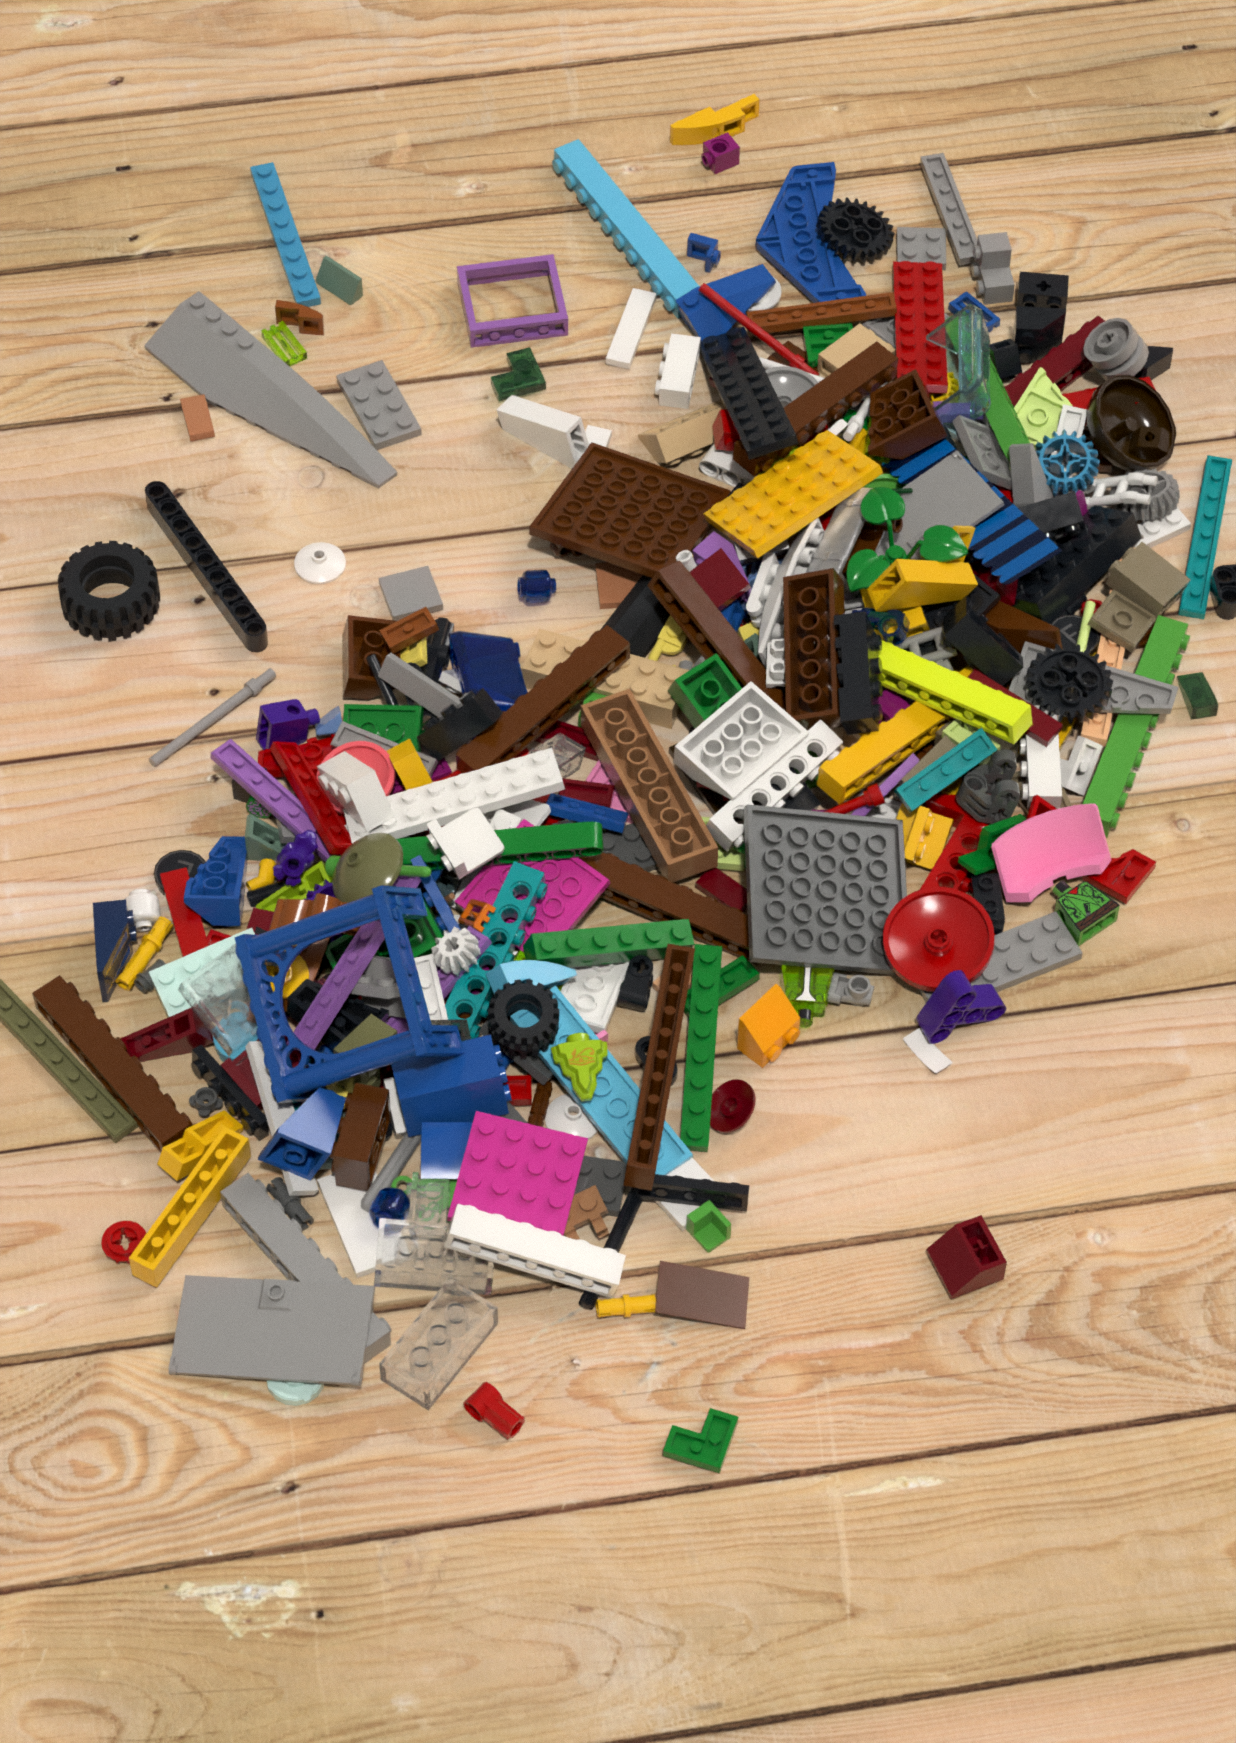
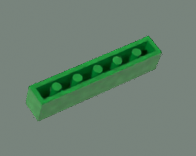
M689 919L533 933L523 945L526 960L547 961L573 968L630 962L634 956L638 955L647 956L651 960L665 959L667 944L690 948L695 944Z

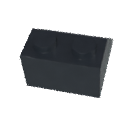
M1016 306L1012 340L1017 344L1021 363H1034L1036 360H1041L1053 347H1058L1062 343L1066 309Z

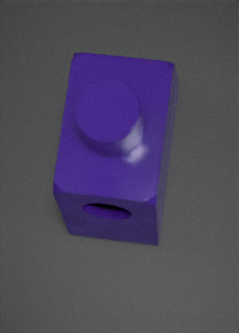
M297 699L261 705L256 740L262 750L269 749L273 741L296 742L297 745H300L307 740L308 727L320 723L319 713L315 708L305 710Z

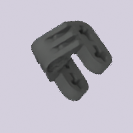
M1008 749L998 750L991 756L988 764L979 765L964 777L955 798L957 803L978 822L993 824L1012 816L1020 800L1019 785L1011 780L1017 768L1015 753Z

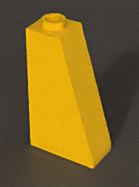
M896 559L867 588L875 610L886 611L962 600L978 583L969 563H940L928 560Z

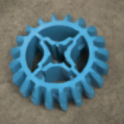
M1065 429L1060 436L1054 431L1052 439L1045 435L1043 443L1037 442L1036 453L1047 479L1046 484L1053 490L1054 497L1058 495V492L1066 494L1075 491L1076 493L1078 488L1085 492L1087 490L1086 484L1092 485L1094 483L1093 477L1098 475L1097 467L1100 464V460L1097 459L1098 451L1093 449L1092 441L1085 443V435L1077 438L1076 431H1073L1071 436L1067 435ZM1061 449L1058 454L1050 455V458H1047L1052 452ZM1070 450H1073L1079 453L1080 455H1075L1071 453ZM1063 456L1066 457V462H1068L1066 471H1064V465H1062ZM1080 470H1083L1077 476L1069 478V476L1072 473L1080 472ZM1050 473H1056L1060 476V478L1055 477Z

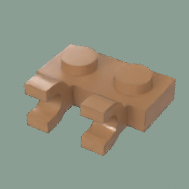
M596 1185L574 1195L564 1232L565 1237L575 1240L580 1239L575 1229L591 1222L599 1240L610 1235L601 1217L609 1212Z

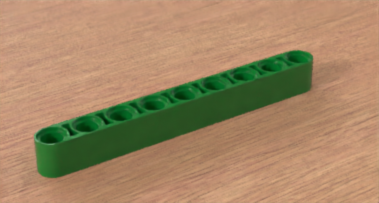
M592 821L494 830L504 845V852L482 866L511 864L514 861L522 863L600 855L604 851L602 824ZM426 836L396 839L403 850L402 865L413 866L411 859L421 855L431 871L446 869L440 859L444 855L439 848L433 849Z

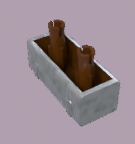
M862 487L836 505L837 507L816 552L811 557V562L806 571L808 573L834 568L844 581V599L855 598L859 591L850 592L848 587L847 567L849 560L860 550L871 549L876 552L885 532H888L886 522L874 525L862 517L860 510L861 502L869 490L873 488ZM891 520L893 532H901L903 520Z

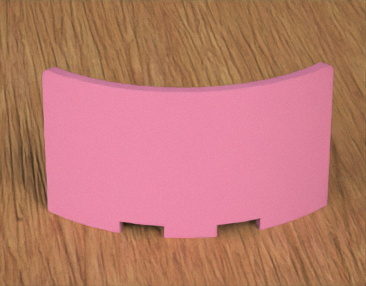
M1096 804L1068 806L1039 814L1010 828L992 843V852L1006 902H1032L1041 892L1054 885L1053 880L1062 876L1069 880L1080 876L1102 874L1111 862L1101 817Z

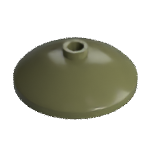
M387 833L369 834L353 842L340 856L334 869L332 889L335 897L342 902L349 903L372 895V889L381 885L392 886L398 878L403 864V850L400 843Z

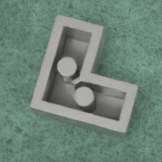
M1007 232L978 235L977 245L973 246L975 262L971 263L972 277L977 279V295H981L984 305L1013 302L1015 284L1010 270L1012 249Z

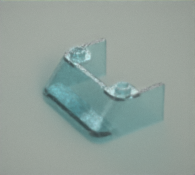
M968 304L926 335V340L955 354H959V390L935 407L943 426L954 431L956 429L952 421L958 415L976 420L986 413L991 406L990 336L981 308L973 304Z

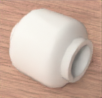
M148 889L131 891L125 899L128 910H133L136 931H149L161 916L159 899Z

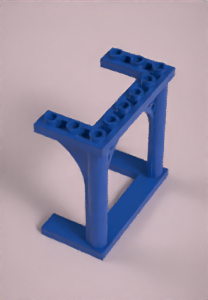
M381 885L372 889V895L259 935L243 934L234 937L236 942L235 952L241 961L243 969V982L248 988L250 996V1009L253 1015H255L258 1027L257 1036L262 1043L265 1054L264 1064L269 1070L272 1081L271 1091L277 1103L305 1102L319 1087L325 1089L327 1085L414 1056H457L465 1053L458 1026L432 1025L403 919H420L428 916L421 889ZM380 920L409 1030L342 1053L327 1054L308 1047L292 1031L283 1007V986L292 962L305 948L315 942ZM266 966H278L279 973L274 977L270 976ZM270 982H273V983H274V987H275V991H274V992L272 991V987H271ZM284 1036H287V1037H288V1040H289V1045H288V1046L286 1045V1041H285V1037H284ZM295 1048H298L301 1051V1060L296 1067L292 1068L290 1054ZM309 1056L315 1059V1064L309 1063Z

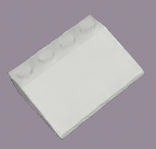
M749 682L675 746L673 762L693 780L734 800L809 735V731L753 682Z

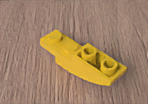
M752 94L716 112L709 106L701 111H697L693 115L676 121L670 125V143L672 145H697L727 132L731 137L745 131V123L759 116L760 99L755 94Z

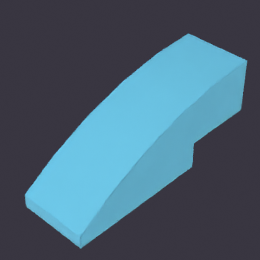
M520 960L499 964L487 972L486 976L493 993H495L498 989L503 991L504 984L509 982L512 986L514 985V980L521 979V983H526L527 979L533 980V985L536 986L539 982L544 985V990H547L554 986L563 985L577 976V973L572 968L556 963Z

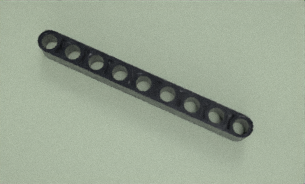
M153 481L147 484L145 487L146 503L152 517L244 646L249 651L256 653L265 650L268 646L265 621L168 486L161 481Z

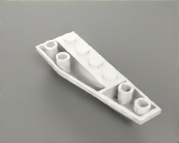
M819 518L798 532L769 590L763 610L758 644V654L765 669L767 668V643L772 642L773 639H784L783 577L806 573L811 557L816 552L825 532Z

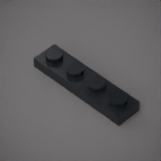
M202 1045L192 1049L191 1068L195 1075L202 1077L207 1082L208 1087L215 1090L217 1096L224 1101L229 1113L235 1114L241 1120L242 1126L247 1133H252L259 1141L267 1137L269 1125L264 1113L251 1101Z
M655 1174L652 1191L633 1187L632 1197L701 1206L710 1200L716 1208L747 1212L750 1185H742L736 1182H717L709 1179L684 1178L678 1175Z

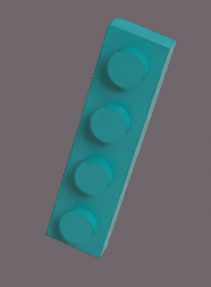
M981 728L899 786L894 792L911 813L998 749Z

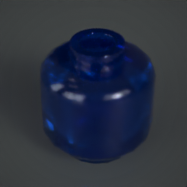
M547 570L524 571L522 577H518L517 580L518 596L523 598L527 604L547 603L550 601L551 594L556 593V580L550 577Z
M387 1187L377 1193L370 1206L369 1214L374 1225L384 1231L396 1230L405 1223L412 1204L403 1190Z

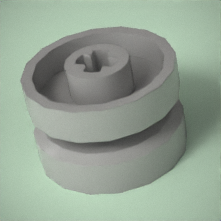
M1113 318L1100 323L1090 332L1083 348L1086 358L1105 381L1114 375L1135 376L1147 362L1149 354L1147 344L1137 334L1134 327L1126 319Z

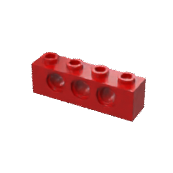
M964 815L920 890L929 887H948L967 893L972 873L968 872L965 867L958 863V858L977 850L982 827L988 825Z

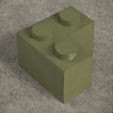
M370 1014L333 1049L334 1054L346 1052L396 1035L397 1030L373 1014ZM380 1068L336 1082V1084L350 1093L353 1092L355 1083L379 1087L381 1084Z

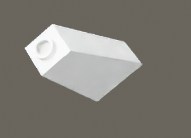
M511 395L496 410L503 430L571 469L589 446L583 422L579 416Z

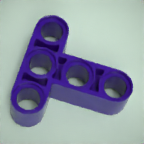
M956 970L943 978L917 1015L916 1021L929 1043L936 1044L945 1040L956 1025L989 1022L998 1019L1005 1013L1006 1006L992 984L972 986L964 972Z

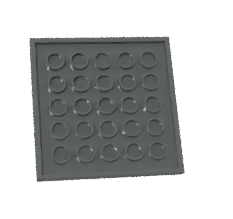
M747 804L744 807L749 961L896 975L885 957L883 930L891 910L900 900L907 896L903 820Z

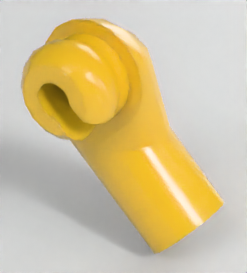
M265 858L260 861L258 876L246 882L248 891L274 883L273 867L276 865L274 860Z

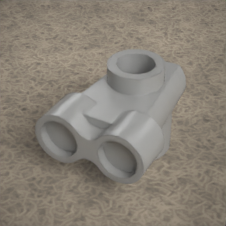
M835 972L828 995V1002L839 1005L841 1002H846L854 1006H870L874 986L863 975H855L849 979L847 975Z

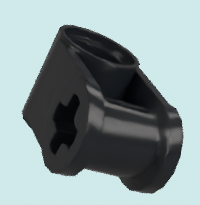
M638 955L630 960L624 981L620 987L618 1006L646 1011L653 984V962L649 957Z

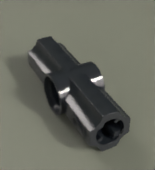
M442 617L435 620L439 630L428 636L427 664L420 667L424 675L439 685L440 675L449 665L450 644L455 629L454 623L450 622L448 618Z

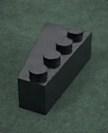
M865 611L834 615V625L837 626L840 632V637L835 638V645L841 662L837 664V674L840 685L844 686L838 688L841 724L847 735L879 731V720L883 719L882 707L879 704V697L883 695L882 684L879 681V674L882 673V662L880 657L878 658V651L882 650L881 636L876 635Z

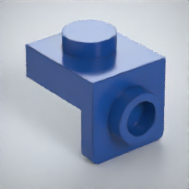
M690 233L687 240V256L706 261L705 272L710 273L713 266L718 265L721 257V251L718 250V240Z

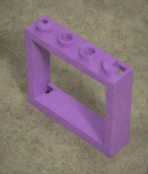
M554 254L457 266V284L471 348L568 336V315ZM549 275L557 313L476 323L469 285Z

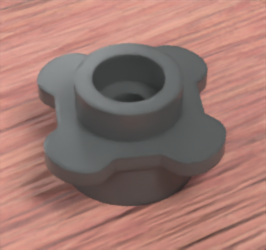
M203 1087L198 1089L195 1095L189 1098V1104L196 1107L200 1116L207 1117L213 1110L222 1108L223 1100L217 1098V1093L214 1089Z

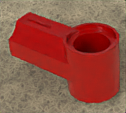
M483 1382L463 1402L464 1408L474 1419L479 1422L484 1420L507 1440L511 1437L513 1438L525 1423V1418L503 1401L500 1392L488 1382Z

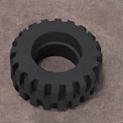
M102 541L95 542L94 546L89 547L86 545L82 547L79 553H73L69 557V561L63 564L58 575V591L62 612L73 629H79V633L87 637L92 635L93 639L102 640V638H108L111 641L116 640V637L123 636V639L130 637L134 631L138 633L144 629V624L148 625L154 619L153 615L157 613L160 601L156 567L153 566V561L137 547L133 549L131 544L125 542L118 544L117 541H109V543L102 544ZM108 583H118L129 587L124 593L111 598H99L89 594L96 587Z

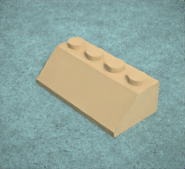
M722 399L640 433L638 434L639 439L657 463H667V466L674 465L682 461L680 457L689 454V456L700 454L703 452V447L715 444L712 426L719 411L726 408Z

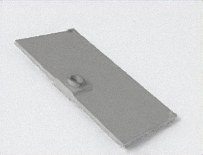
M956 450L903 487L912 488L913 492L899 494L905 503V514L901 518L903 520L901 532H893L894 545L902 547L907 555L917 541L924 540L923 535L928 528L935 525H945L951 528L953 526L974 527L1003 507L1004 502ZM887 531L876 551L878 557L880 555L885 556V552L889 548ZM920 547L911 557V560H924L920 556ZM860 590L856 595L857 597H862Z
M185 1275L172 1356L169 1363V1374L361 1386L375 1287L297 1282L294 1280Z

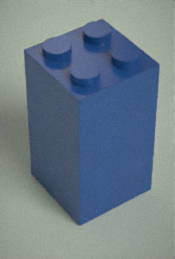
M491 1035L462 1041L465 1053L457 1056H414L391 1064L408 1137L421 1134L422 1122H473L476 1111L495 1116L509 1114L507 1102L512 1101L508 1084L503 1085V1083L508 1082L504 1065L498 1064V1062L503 1061L499 1045L493 1046Z

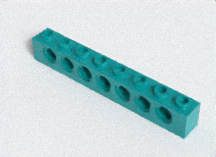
M515 861L513 862L493 904L496 910L494 913L489 912L488 917H490L488 923H484V930L480 932L488 937L492 943L479 957L477 965L473 964L469 968V972L466 971L457 980L451 991L445 1008L449 1025L458 1026L461 1041L478 1038L479 1030L481 1029V1026H479L482 1017L487 1018L489 1003L494 994L486 976V973L489 971L482 970L481 967L490 964L495 968L499 964L514 961L515 955L513 952L516 946L520 947L524 941L526 931H524L527 922L532 923L536 915L537 908L535 905L538 899L542 900L547 892L548 884L545 883V873ZM519 894H525L528 896L523 900H518L515 898ZM509 917L516 919L513 923L504 922ZM496 941L505 942V944L501 947H495L492 945ZM474 988H480L483 990L480 994L477 995L470 993V991ZM462 1012H469L472 1014L469 1018L466 1019L458 1017V1015Z

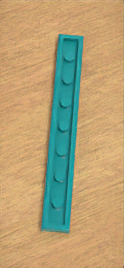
M1207 455L1186 576L1191 580L1182 594L1178 615L1203 620L1205 618L1232 459Z

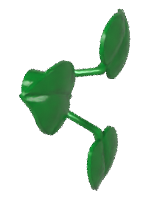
M874 487L863 498L860 510L862 517L871 524L880 525L885 522L887 523L889 548L886 550L885 556L880 555L879 557L871 549L856 552L849 560L847 567L848 587L850 592L867 589L896 559H911L919 547L920 556L923 559L940 563L959 559L968 554V549L953 528L945 525H935L924 532V540L917 541L906 555L902 547L894 545L891 520H899L904 516V500L896 491L890 488Z

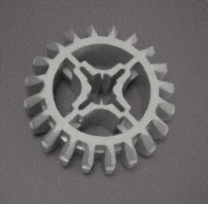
M1156 468L1153 470L1135 471L1145 473V475L1157 476L1158 478L1156 487L1128 485L1127 491L1151 495L1150 504L1121 503L1112 505L1113 509L1134 513L1136 521L1142 520L1145 522L1146 520H1152L1154 522L1156 518L1164 519L1165 515H1170L1172 510L1177 509L1180 498L1179 485L1177 480L1173 479V475L1166 474V471L1158 472ZM1111 487L1110 495L1115 494L1117 487Z

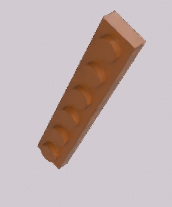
M890 292L747 312V317L767 333L803 329V326L831 325L895 316L897 308L894 293Z

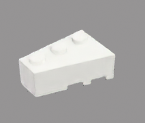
M345 751L317 766L320 773L318 780L325 791L328 790L366 832L395 817L374 769Z

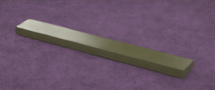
M0 979V1022L114 1143H117L137 1129L138 1125L133 1117Z

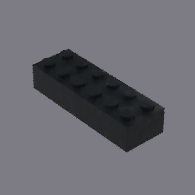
M1075 491L1018 508L1051 541H1056L1055 536L1066 534V537L1080 534L1081 529L1085 528ZM968 550L963 563L971 564L980 560L974 557L975 550Z
M1097 505L1091 507L1082 516L1085 528L1081 529L1080 534L1066 537V534H1063L1054 542L1062 552L1018 579L1015 604L1012 607L1049 624L1055 621L1107 572L1117 559L1119 560L1130 547H1133L1142 539L1134 513Z

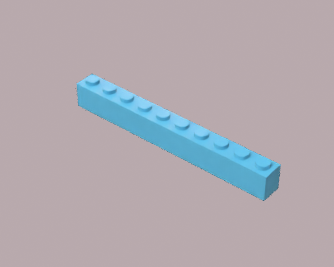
M579 139L554 149L552 165L555 172L561 174L568 188H572L577 194L580 203H584L587 206L591 216L601 224L603 231L609 234L614 240L616 247L625 253L628 262L631 265L634 264L643 280H647L656 296L659 295L664 301L666 309L672 311L677 319L681 318L675 300L694 288L699 287L696 281Z

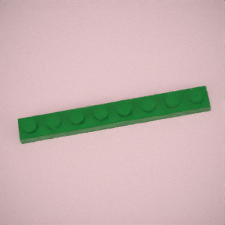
M695 944L680 1139L690 1151L708 1152L722 946Z

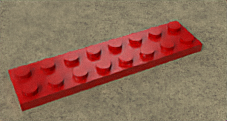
M893 261V293L897 313L894 316L895 354L899 358L896 379L916 369L929 393H947L948 378L942 263L932 261L925 263Z

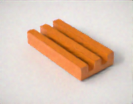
M470 899L459 917L458 923L466 928L471 926L477 931L482 932L484 927L480 925L481 922L488 923L490 917L486 916L488 912L494 913L496 908L489 903ZM473 907H476L477 909H481V911H480L479 913L474 912V911H471V910H472ZM469 916V917H471V918H473V919H475V920H474V921H471V920H468V919H466V918Z

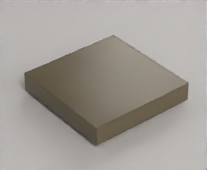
M1113 589L1090 618L1087 625L1132 653L1155 623L1157 617Z

